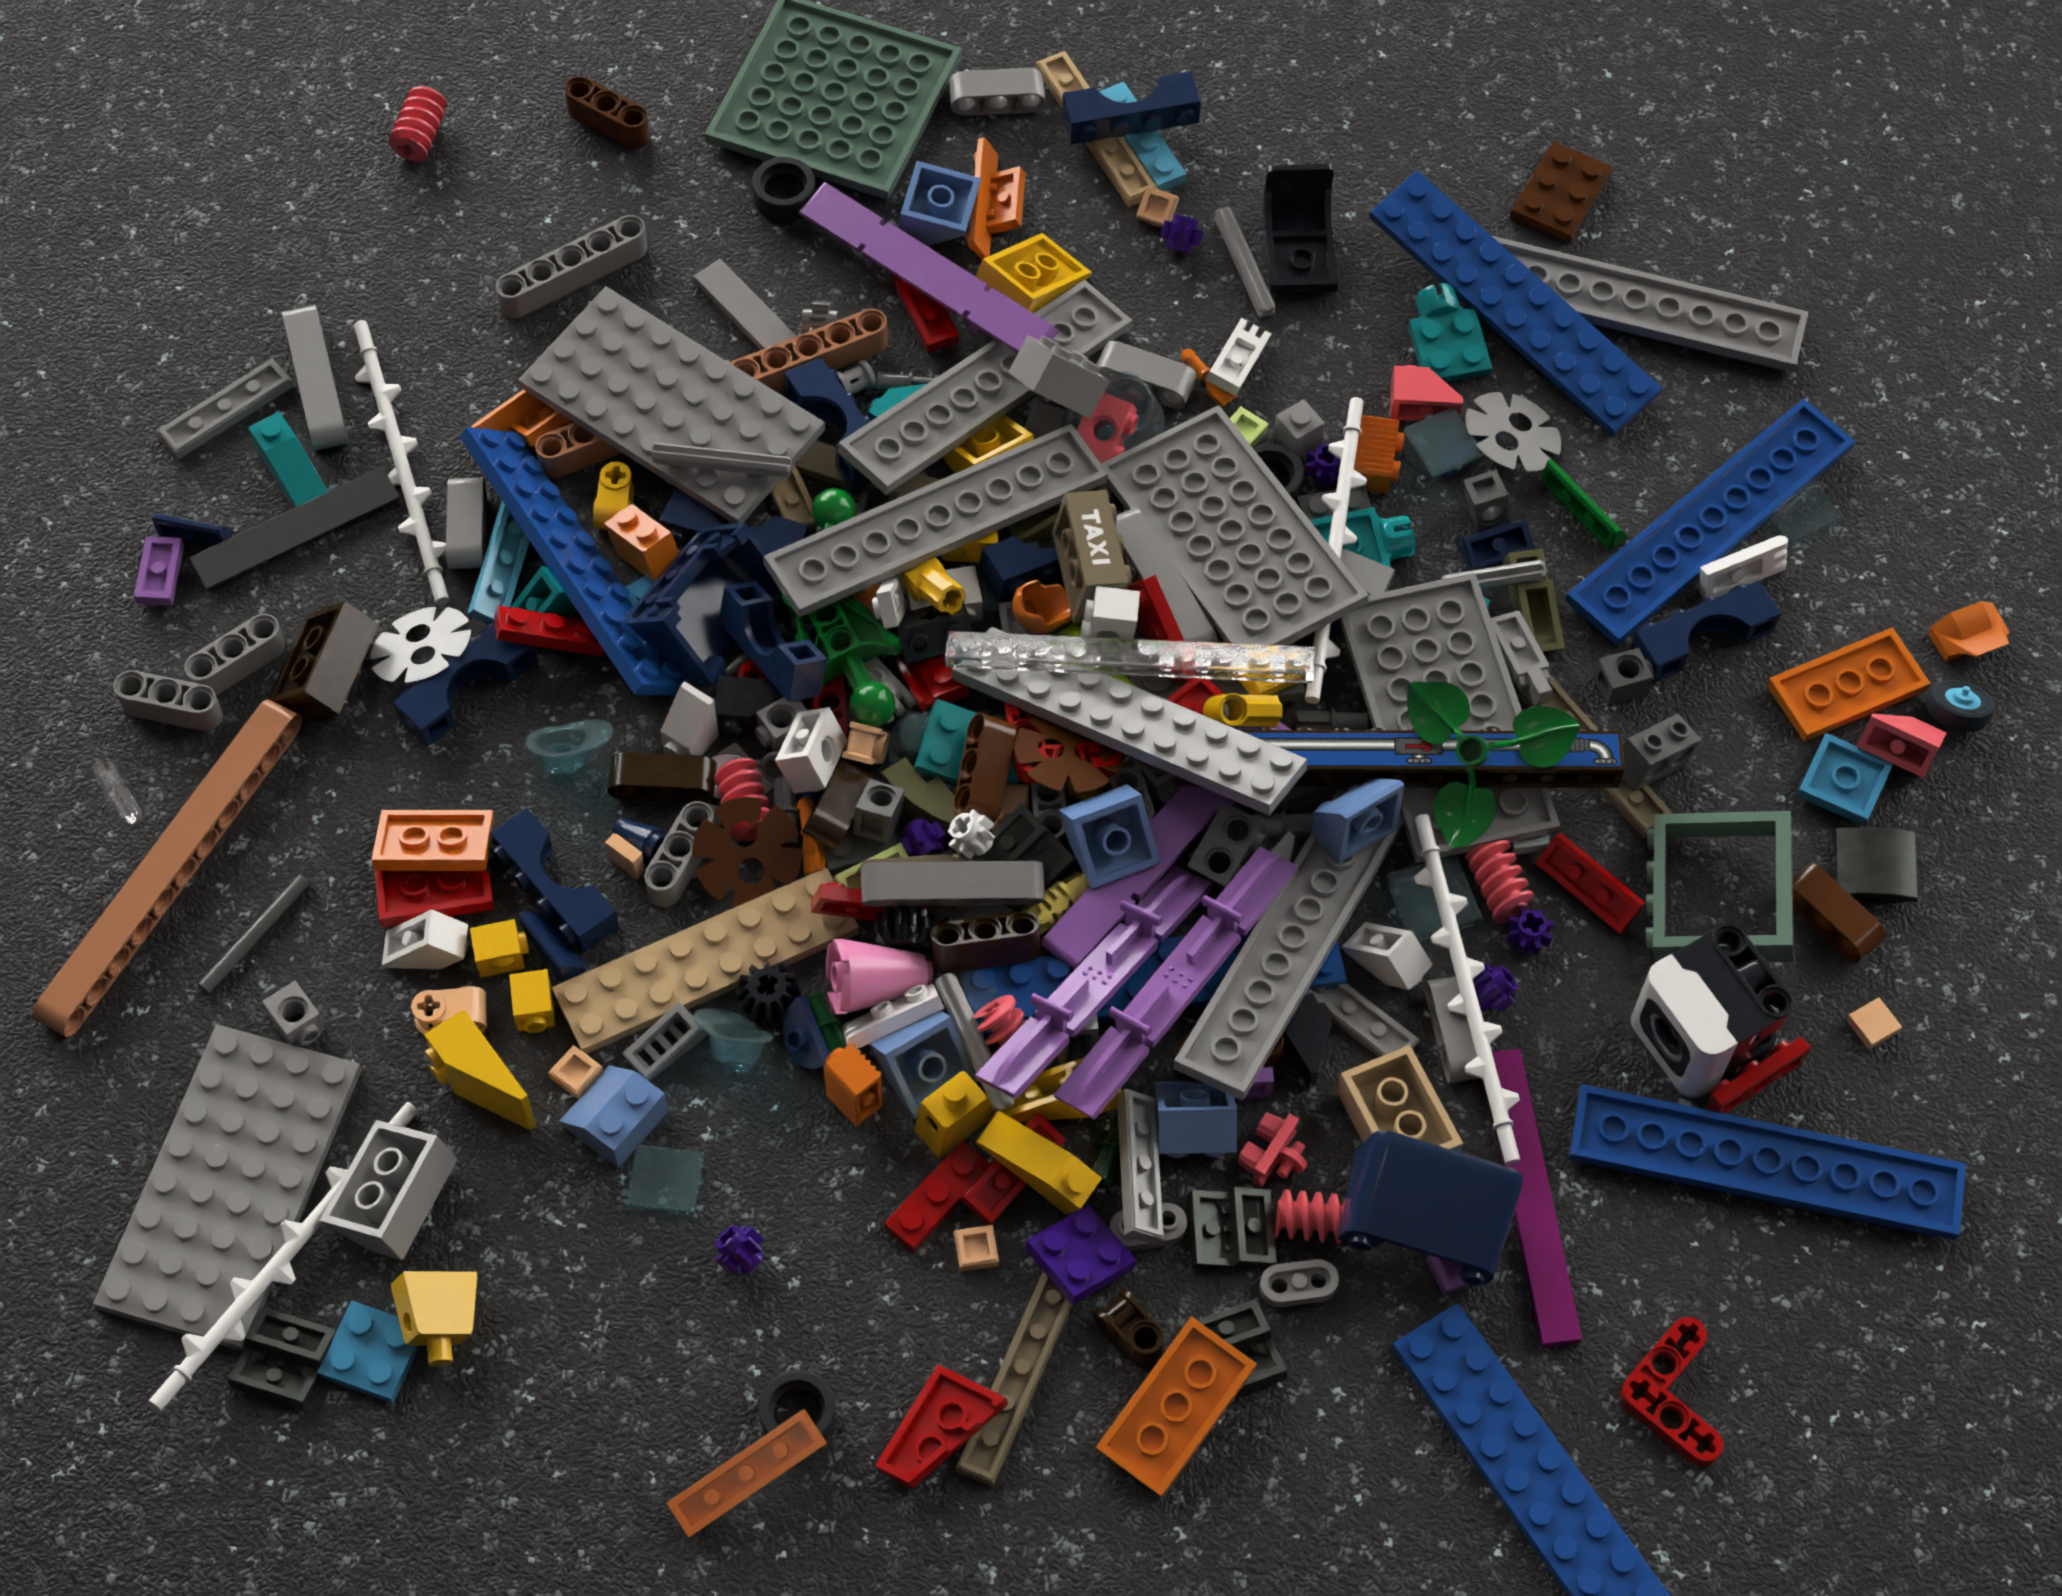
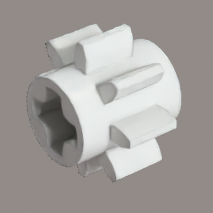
M974 809L969 814L962 813L956 816L948 830V833L954 837L949 846L958 854L963 853L968 859H972L973 855L986 853L991 848L993 839H995V836L988 831L993 827L994 823L984 814L979 815Z

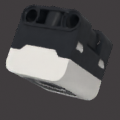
M1725 924L1651 966L1632 1013L1631 1025L1677 1090L1684 1096L1697 1098L1708 1093L1722 1080H1730L1739 1075L1741 1069L1751 1061L1757 1059L1760 1063L1769 1056L1768 1054L1777 1039V1030L1784 1025L1793 1007V998L1772 970L1770 964L1759 953L1744 931L1735 925ZM1719 944H1726L1733 949V952H1730L1726 948L1719 947ZM1772 1006H1775L1780 1013H1776Z

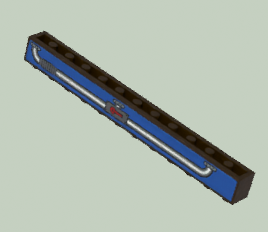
M1264 727L1258 730H1240L1307 759V770L1293 787H1352L1357 784L1361 785L1372 778L1401 780L1405 787H1444L1451 782H1461L1468 786L1469 783L1466 764L1462 763L1456 755L1458 740L1454 733L1444 744L1435 745L1423 740L1414 728L1407 730H1387L1385 728L1350 730L1340 727L1333 730H1313L1302 727L1295 730H1276L1271 727ZM1485 728L1480 731L1461 730L1464 736H1479L1485 739L1487 743L1518 738L1514 731H1499L1495 728ZM1604 728L1579 731L1567 755L1551 767L1540 768L1528 764L1520 755V745L1490 750L1487 761L1474 768L1475 788H1619L1625 770L1621 731H1609ZM1175 775V787H1201Z

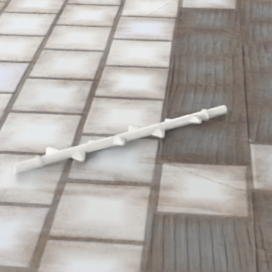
M363 320L357 321L354 324V328L361 349L359 352L360 357L364 359L365 365L356 374L355 379L357 383H371L379 413L368 422V426L371 430L383 431L386 434L395 468L388 476L393 485L401 486L410 515L408 519L398 526L400 534L416 536L425 566L424 575L429 580L435 604L439 606L445 605L449 602V597L442 577L443 568L439 565L438 559L446 553V543L432 541L422 505L432 495V491L429 487L415 486L407 459V454L418 443L416 438L400 435L391 405L393 399L401 392L399 384H385L377 357L378 350L373 344L368 324Z
M1358 397L1350 399L1347 423L1343 428L1344 440L1331 443L1328 447V451L1341 460L1336 492L1323 494L1321 499L1333 512L1328 544L1339 558H1341L1342 545L1354 544L1357 541V536L1345 526L1351 489L1365 486L1367 478L1354 470L1358 437L1361 436L1362 432L1360 424L1364 403ZM1331 623L1316 630L1314 635L1311 661L1307 666L1309 675L1305 701L1311 704H1316L1320 700L1323 673L1327 669L1325 659L1340 656V649L1329 640Z
M1418 815L1414 820L1422 847L1421 856L1425 858L1426 867L1414 876L1417 885L1433 888L1443 927L1430 937L1432 944L1449 949L1460 993L1447 1005L1449 1012L1465 1015L1470 1028L1477 1057L1464 1067L1466 1074L1483 1079L1494 1119L1493 1129L1497 1131L1505 1164L1515 1165L1521 1160L1512 1130L1513 1120L1509 1118L1508 1110L1518 1103L1520 1098L1518 1093L1501 1088L1490 1044L1503 1033L1500 1025L1483 1021L1472 979L1484 971V964L1466 957L1456 920V915L1468 905L1467 898L1449 893L1439 856L1441 850L1436 845L1429 815Z
M406 1102L389 1123L406 1127L418 1113V1110L414 1105ZM332 1166L328 1168L325 1173L331 1190L303 1223L284 1220L280 1226L285 1243L252 1281L234 1277L229 1282L235 1301L204 1337L192 1334H185L182 1337L187 1357L180 1365H175L173 1368L174 1372L148 1401L154 1409L159 1412L164 1409L182 1386L193 1379L192 1375L224 1338L239 1342L245 1338L246 1335L241 1318L272 1282L291 1285L296 1278L290 1261L321 1225L325 1226L319 1220L344 1178L347 1169Z

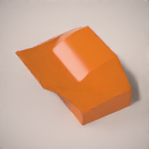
M1980 601L1949 613L1931 626L1928 635L1947 662L1965 654L1977 657L2008 645L2007 637L2010 632L1994 604Z

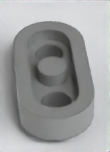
M1162 1203V1216L1171 1217L1175 1223L1170 1226L1163 1224L1164 1240L1157 1244L1124 1235V1229L1122 1228L1124 1225L1123 1210L1113 1216L1109 1229L1129 1252L1178 1243L1186 1233L1187 1217L1179 1206L1172 1203Z
M1321 1259L1277 1264L1268 1267L1263 1272L1260 1279L1259 1292L1262 1299L1274 1307L1324 1302L1335 1294L1339 1275L1331 1263ZM1320 1279L1324 1282L1325 1286L1315 1288L1310 1281ZM1281 1284L1285 1287L1286 1291L1276 1293L1273 1291L1272 1286Z

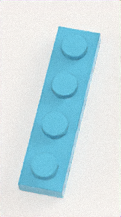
M1124 82L1099 91L1102 95L1113 101L1123 103L1137 101ZM1158 131L1124 136V139L1159 190L1165 191L1186 182V172Z
M501 501L467 615L488 625L495 623L494 614L498 605L510 607L530 542L503 501Z

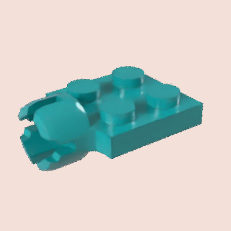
M1439 284L1442 292L1440 295H1437L1434 285L1422 289L1416 298L1420 317L1411 319L1408 323L1419 367H1429L1445 382L1490 375L1493 368L1475 308L1463 309L1459 305L1455 289L1450 284Z
M1372 507L1347 512L1345 526L1357 536V541L1354 544L1342 545V548L1391 568L1390 562L1393 560L1410 557L1415 554L1416 538L1414 530H1409L1408 526L1412 525L1408 516L1401 515L1384 519L1378 517L1375 508ZM1332 516L1311 519V523L1318 532L1329 542Z
M937 699L931 710L914 770L933 777L939 776L942 780L957 785L967 729L971 719L977 713ZM1011 757L1007 783L1019 784L1021 780L1015 774Z

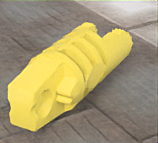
M1074 872L1064 880L1055 882L1045 890V901L1043 903L1027 905L1022 910V912H1030L1038 917L1040 921V934L1051 929L1090 887L1084 873Z

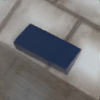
M153 513L151 517L159 537L182 538V541L185 543L212 547L231 538L233 534V528L156 513Z
M1526 518L1515 519L1454 539L1456 547L1469 571L1479 570L1503 562V558L1508 553L1535 549Z
M529 911L519 913L522 932H526L528 940L561 983L585 972L586 966L570 945L565 942L550 919H546L542 914Z

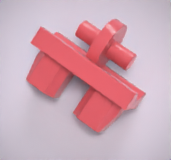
M1265 1113L1256 1129V1135L1270 1142V1145L1265 1151L1248 1141L1239 1154L1237 1162L1245 1170L1253 1174L1252 1184L1262 1189L1278 1162L1281 1165L1276 1173L1284 1179L1287 1178L1290 1171L1302 1173L1305 1170L1307 1161L1301 1156L1305 1145L1295 1141L1292 1148H1288L1297 1133L1295 1127L1299 1123V1118L1289 1113L1284 1120L1270 1113Z

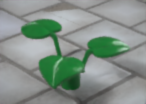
M1415 681L1411 682L1408 686L1407 709L1411 724L1416 733L1423 740L1435 745L1444 744L1454 733L1458 740L1456 745L1457 758L1466 764L1469 780L1468 786L1461 782H1451L1438 791L1433 803L1436 823L1445 836L1450 848H1459L1474 842L1489 829L1494 821L1497 810L1494 794L1485 788H1475L1476 779L1474 772L1475 766L1482 765L1487 761L1490 750L1520 745V755L1525 762L1540 768L1551 767L1567 755L1580 731V724L1568 713L1553 707L1533 706L1521 711L1513 720V730L1518 738L1487 743L1485 739L1479 736H1464L1458 728L1468 720L1470 715L1469 699L1458 686L1447 682Z

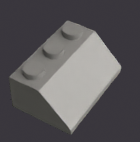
M376 1120L319 1221L372 1252L403 1260L458 1158L436 1135Z

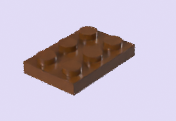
M1553 141L1511 209L1510 218L1570 244L1611 176L1613 167Z

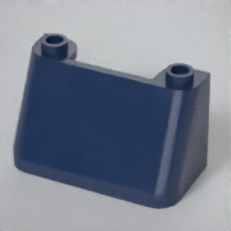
M746 523L711 526L701 530L687 543L626 616V622L640 638L698 685L711 686L718 683L719 676L725 675L724 670L727 663L720 655L733 640L718 623L724 586L756 581L773 599L774 611L783 605V593L763 564L764 556L768 552Z
M1376 1131L1355 1152L1337 1239L1348 1242L1351 1248L1360 1251H1370L1372 1247H1376L1385 1241L1456 1263L1455 1272L1461 1276L1463 1282L1476 1286L1487 1285L1493 1280L1521 1192L1523 1175L1515 1169L1391 1131Z

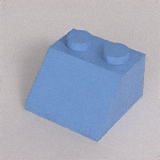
M916 161L900 213L898 228L928 246L964 236L981 178Z
M1372 778L1361 785L1352 786L1341 797L1332 802H1324L1316 809L1311 835L1338 864L1397 830L1405 784L1401 780Z
M1128 784L1059 809L1069 845L1092 889L1161 863L1142 795Z
M941 1010L869 1043L883 1075L914 1119L918 1116L921 1102L959 1072L965 1071L975 1083L979 1082L975 1079L976 1071L951 1017Z
M609 1065L559 1120V1124L619 1168L669 1111L663 1091L635 1071Z
M1201 1081L1154 1082L1159 1154H1166L1172 1158H1182L1191 1153H1204L1210 1157H1221L1227 1153L1237 1152V1107L1234 1096Z

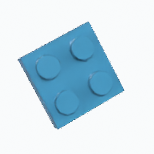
M1825 733L1796 796L1865 826L1893 764L1853 744Z
M351 1300L317 1373L320 1378L393 1404L420 1346H409L404 1342L397 1316Z

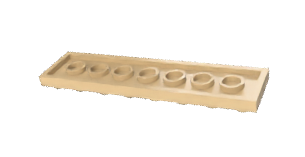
M828 868L817 871L553 986V994L579 1049L588 1054L650 1027L677 1002H680L688 1010L740 987L738 980L740 975H750L749 967L751 964L760 970L763 969V964L767 959L773 969L781 962L786 967L828 948L829 943H833L832 939L841 938L847 940L858 935L859 927L854 918L811 913V899L820 884L835 882Z

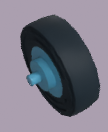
M1946 680L1938 682L1931 689L1928 696L1927 710L1937 722L1948 728L1975 732L1984 729L1990 723L1994 713V701L1983 689L1971 683Z

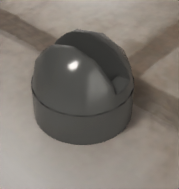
M779 751L768 753L762 760V775L770 782L784 777L778 765L768 762L769 760L775 761Z

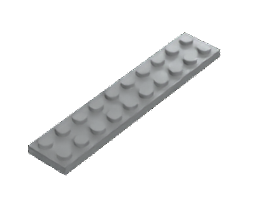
M1492 236L1590 324L1793 373L1795 371L1808 311Z
M1083 280L1034 313L1058 330L1059 333L1053 341L1059 343L1060 347L1068 351L1072 349L1087 358L1105 347L1107 342L1114 341L1130 330L1132 324L1131 318L1086 280ZM994 339L840 441L837 452L887 495L1036 393L1008 372L1017 353Z
M1069 424L764 556L763 564L797 616L802 617L918 566L933 557L941 556L1062 502L1065 493L1086 492L1107 483L1108 473L1074 426Z
M991 627L952 668L953 680L1269 816L1307 770V759L994 627Z
M1338 788L1330 802L1344 795L1346 791ZM1399 814L1397 830L1339 864L1312 835L1309 836L1294 861V864L1298 867L1296 874L1260 917L1176 1056L1173 1069L1236 1098L1245 1099L1402 830L1404 824L1401 814Z

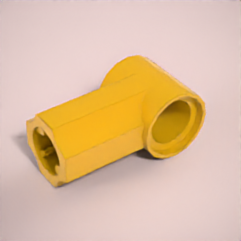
M936 557L902 574L903 584L909 595L916 602L925 599L940 612L945 611L951 615L961 609L962 603L966 598L964 588L947 575L943 565Z
M1222 694L1207 699L1203 707L1204 716L1230 727L1275 728L1279 726V721L1283 717L1282 703H1280L1278 695ZM1224 703H1226L1229 708L1228 718H1226L1223 714L1222 709Z

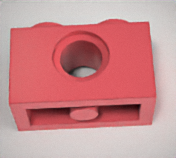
M1103 393L1091 418L1082 416L1077 429L1079 435L1100 463L1125 452L1126 448L1122 447L1127 434H1133L1139 420V415H1136L1137 408L1132 403L1107 393ZM1104 425H1112L1114 427L1112 437L1105 441L1099 440V429Z

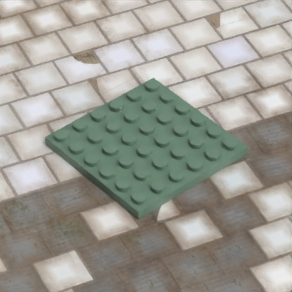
M778 0L707 128L705 142L763 161L776 157L799 159L810 167L816 178L889 200L949 83L950 77L953 75L962 57V48L808 0Z

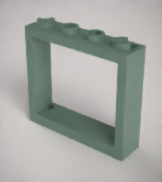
M1791 811L1654 814V828H1647L1648 850H1654V861H1647V883H1653V894L1646 895L1647 916H1653V927H1646V948L1653 949L1655 963L1702 937H1666L1667 838L1776 835L1777 935H1747V937L1767 962H1794ZM1719 944V947L1726 948L1730 952H1733V949L1726 944Z

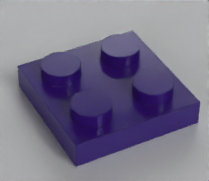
M1090 1205L1083 1207L1027 1239L1025 1250L1072 1305L1135 1269L1137 1261Z

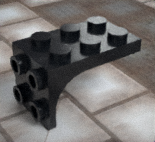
M1331 164L1271 165L1266 169L1262 216L1270 294L1337 292L1338 290L1331 215L1334 168Z

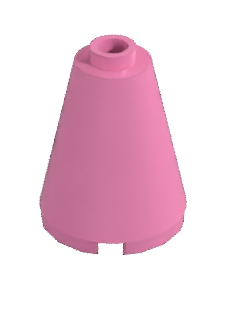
M841 938L832 939L833 943H829L827 948L826 980H831L834 991L827 993L831 1009L835 1015H844L875 1006L883 1001L899 999L905 996V993L912 987L922 984L927 986V983H932L933 981L932 963L930 960L926 961L923 953Z

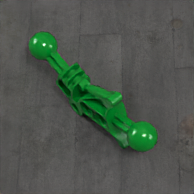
M832 488L824 490L816 496L812 504V518L816 525L820 527V531L856 516V504L853 498L841 489ZM782 594L783 601L796 623V642L810 640L809 633L805 631L804 624L813 622L818 632L815 646L827 658L822 688L826 682L844 673L853 689L850 698V711L854 719L860 724L872 727L882 726L888 722L895 710L894 694L884 684L872 680L864 663L880 655L897 656L901 654L902 647L899 637L891 633L887 628L884 629L879 619H876L875 615L862 602L858 603L852 595L802 617H798ZM835 617L832 621L823 623L827 618ZM849 644L845 650L837 651L841 646Z

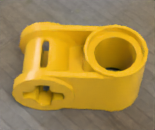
M610 462L601 469L597 498H595L593 508L594 529L607 530L604 523L634 502L635 489L631 482V470L622 462Z

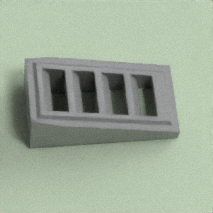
M677 1002L622 1054L642 1077L650 1081L696 1046L709 1033L680 1002ZM680 1021L689 1029L685 1035L675 1026ZM667 1031H670L678 1040L674 1045L664 1037L663 1034ZM656 1040L666 1050L662 1056L651 1045ZM645 1050L655 1061L651 1066L639 1055L641 1051Z

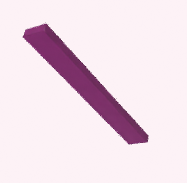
M1521 1049L1492 1052L1501 1088L1518 1093L1520 1098L1519 1102L1508 1110V1115L1513 1120L1512 1130L1521 1161L1515 1165H1506L1500 1142L1499 1147L1503 1166L1515 1169L1523 1175L1521 1192L1514 1211V1220L1541 1348L1580 1344L1582 1335Z

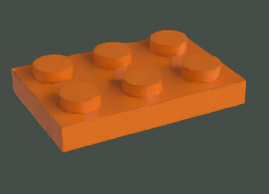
M381 810L371 859L373 871H486L492 838L491 832H493L494 826L493 810Z

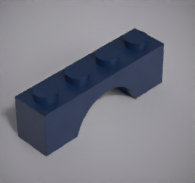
M1192 71L1159 76L1155 90L1148 97L1136 102L1123 103L1113 101L1102 95L1095 87L1064 92L1062 115L1072 145L1199 123L1201 100Z
M821 357L785 372L784 394L787 399L817 418L835 424L844 434L840 441L871 422L868 416H863L858 410L852 393L846 392L843 389L836 371L833 368L829 369ZM838 442L836 444L835 467L851 490L854 491L872 483L837 452Z
M675 487L660 520L661 525L672 533L676 546H686L697 533L707 527L723 525L714 517L710 508ZM776 515L764 525L750 529L768 554L809 537L808 525Z
M1014 536L984 547L978 566L980 573L998 600L1009 596L1014 597L1018 587L1032 580H1039L1040 584L1048 585L1062 576L1056 547H1032Z
M1759 580L1749 585L1739 584L1723 596L1706 598L1697 607L1687 611L1681 609L1659 623L1654 624L1650 622L1643 625L1636 631L1630 650L1640 648L1644 659H1648L1651 662L1654 670V679L1651 682L1653 684L1683 671L1689 655L1688 642L1696 636L1705 633H1722L1735 638L1744 645L1774 632L1781 612Z
M756 581L724 586L718 623L788 701H800L805 698L820 696L827 658L809 639L786 643L783 640L775 620L773 599Z
M495 623L490 624L485 628L482 635L467 645L459 657L453 656L447 661L449 667L429 678L423 679L413 688L405 689L399 695L398 699L393 702L398 719L427 748L455 726L451 707L456 694L461 688L474 680L488 677L512 682L538 662L535 646L497 640Z
M527 808L491 832L494 844L491 852L496 861L503 868L508 865L515 873L513 878L519 888L524 893L530 891L536 897L535 904L546 919L553 917L560 925L557 929L568 945L571 946L575 943L584 953L619 928L616 910L594 885L582 888H568L556 884L546 876L544 867L553 851L550 836Z

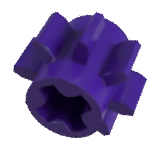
M1174 214L1173 221L1164 220L1160 236L1168 238L1166 247L1190 253L1192 245L1200 246L1204 231L1197 229L1199 220L1180 214Z
M1319 443V447L1315 452L1309 450L1307 452L1305 475H1312L1315 481L1314 485L1316 486L1320 484L1333 487L1334 482L1339 476L1341 460L1328 451L1329 444L1323 445Z
M920 818L912 821L903 829L902 835L904 838L900 839V842L909 857L940 855L944 853L945 849L942 845L946 844L944 839L946 833L938 821L930 825L928 820Z
M1522 907L1519 918L1514 916L1509 918L1507 926L1511 931L1508 933L1507 942H1514L1519 954L1523 951L1533 952L1536 956L1539 954L1541 944L1550 946L1553 936L1548 932L1551 931L1554 922L1553 920L1546 921V918L1542 915V909L1528 911L1525 907Z
M1486 964L1484 971L1473 980L1479 1006L1484 1010L1489 1008L1494 1010L1497 1008L1499 1012H1502L1515 1003L1512 997L1515 996L1514 991L1518 989V985L1513 975L1504 966L1498 968L1494 966L1491 968L1489 964Z
M736 1225L731 1226L716 1241L715 1246L720 1255L715 1261L727 1273L732 1271L734 1274H737L740 1271L743 1274H747L754 1270L763 1259L764 1252L759 1245L764 1238L752 1226L748 1229L744 1225L741 1228Z

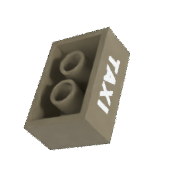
M1107 490L1065 493L1052 530L1073 623H1082V620H1084L1086 600L1094 599L1096 586L1125 590L1131 586V570L1129 565H1124L1123 537L1121 534H1117L1115 527L1117 521L1116 507L1114 504H1110Z

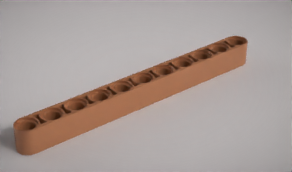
M867 309L729 363L778 393L784 390L786 371L821 357L829 369L837 370L884 351L889 342L887 319L883 312L877 309ZM575 422L545 433L538 438L535 444L538 461L542 464L543 471L549 478H559L622 454V452Z
M266 699L258 706L40 996L33 1009L32 1016L34 1020L65 1037H71L77 1032L294 740L302 723V717L299 714L270 699Z

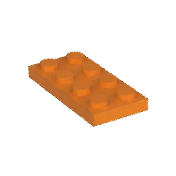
M1892 627L1769 678L1767 686L1803 742L1923 693L1928 690L1931 683Z
M1191 1316L1097 1444L1096 1449L1162 1498L1256 1369L1257 1363Z

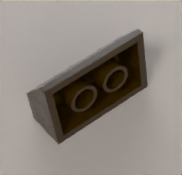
M346 601L306 615L268 699L300 716L319 721L341 714L349 702L347 695L352 684L361 675L362 668L360 666L363 659L375 643L374 634L379 624Z

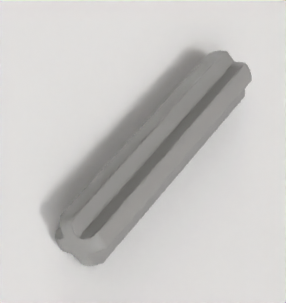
M1541 560L1447 574L1442 576V579L1475 573L1479 586L1483 590L1545 580L1547 571L1545 563Z

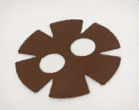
M1036 715L1030 718L1029 721L1042 734L1025 728L1019 729L1014 743L1015 755L1019 764L1041 762L1027 773L1036 782L1051 789L1061 791L1067 776H1070L1075 792L1094 790L1110 782L1097 767L1093 766V761H1083L1075 754V748L1078 744L1082 742H1095L1094 740ZM1045 739H1054L1063 745L1064 752L1057 758H1047L1039 753L1038 744ZM1100 746V757L1103 758L1104 762L1111 761V756H1116V752L1110 751L1108 746ZM1122 753V758L1116 765L1100 768L1119 773L1123 765L1124 753Z
M741 797L720 804L714 810L724 829L707 819H703L694 837L692 856L714 858V861L695 871L699 881L717 900H722L731 886L735 884L734 907L776 890L777 888L771 876L786 885L794 882L801 866L802 849L781 847L782 844L799 835L794 822L777 805H774L764 819L760 821L762 799ZM741 821L752 823L757 830L756 841L751 846L745 848L735 845L731 839L732 828ZM747 858L758 859L764 867L762 879L755 884L744 883L738 875L740 863Z

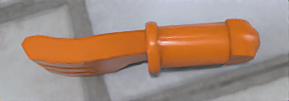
M1192 349L1182 350L1180 356L1182 362L1190 366L1197 373L1199 381H1204L1206 392L1216 404L1223 407L1231 402L1232 399L1238 397V394L1234 396L1206 381L1211 368L1207 367Z
M802 797L797 804L802 830L815 806L810 797ZM801 830L800 834L803 836V871L807 876L825 868V851L822 843Z

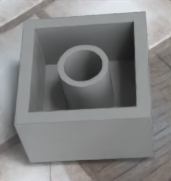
M1027 335L1008 371L1033 392L1088 418H1091L1110 382L1099 374L1102 368L1089 361L1086 356L1072 349L1068 351L1060 347L1059 343L1043 335L1040 340Z

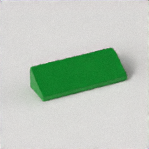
M1549 459L1545 465L1542 483L1608 550L1612 551L1627 541L1628 536L1560 466L1552 459Z

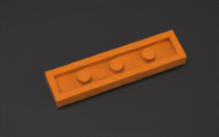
M803 1409L668 1501L667 1505L689 1538L827 1443L806 1410Z

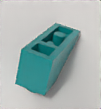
M280 412L248 427L257 454L294 508L328 492L298 438Z

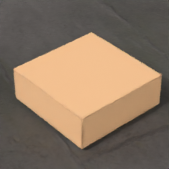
M1147 186L1135 217L1139 221L1162 228L1164 220H1172L1179 197Z
M613 833L605 842L608 859L637 880L645 871L642 852L618 834Z
M1880 997L1852 1012L1846 1019L1869 1050L1899 1033L1902 1028Z
M573 1045L552 1067L548 1074L549 1078L579 1099L604 1071L600 1064Z
M993 1225L954 1230L960 1272L999 1266Z

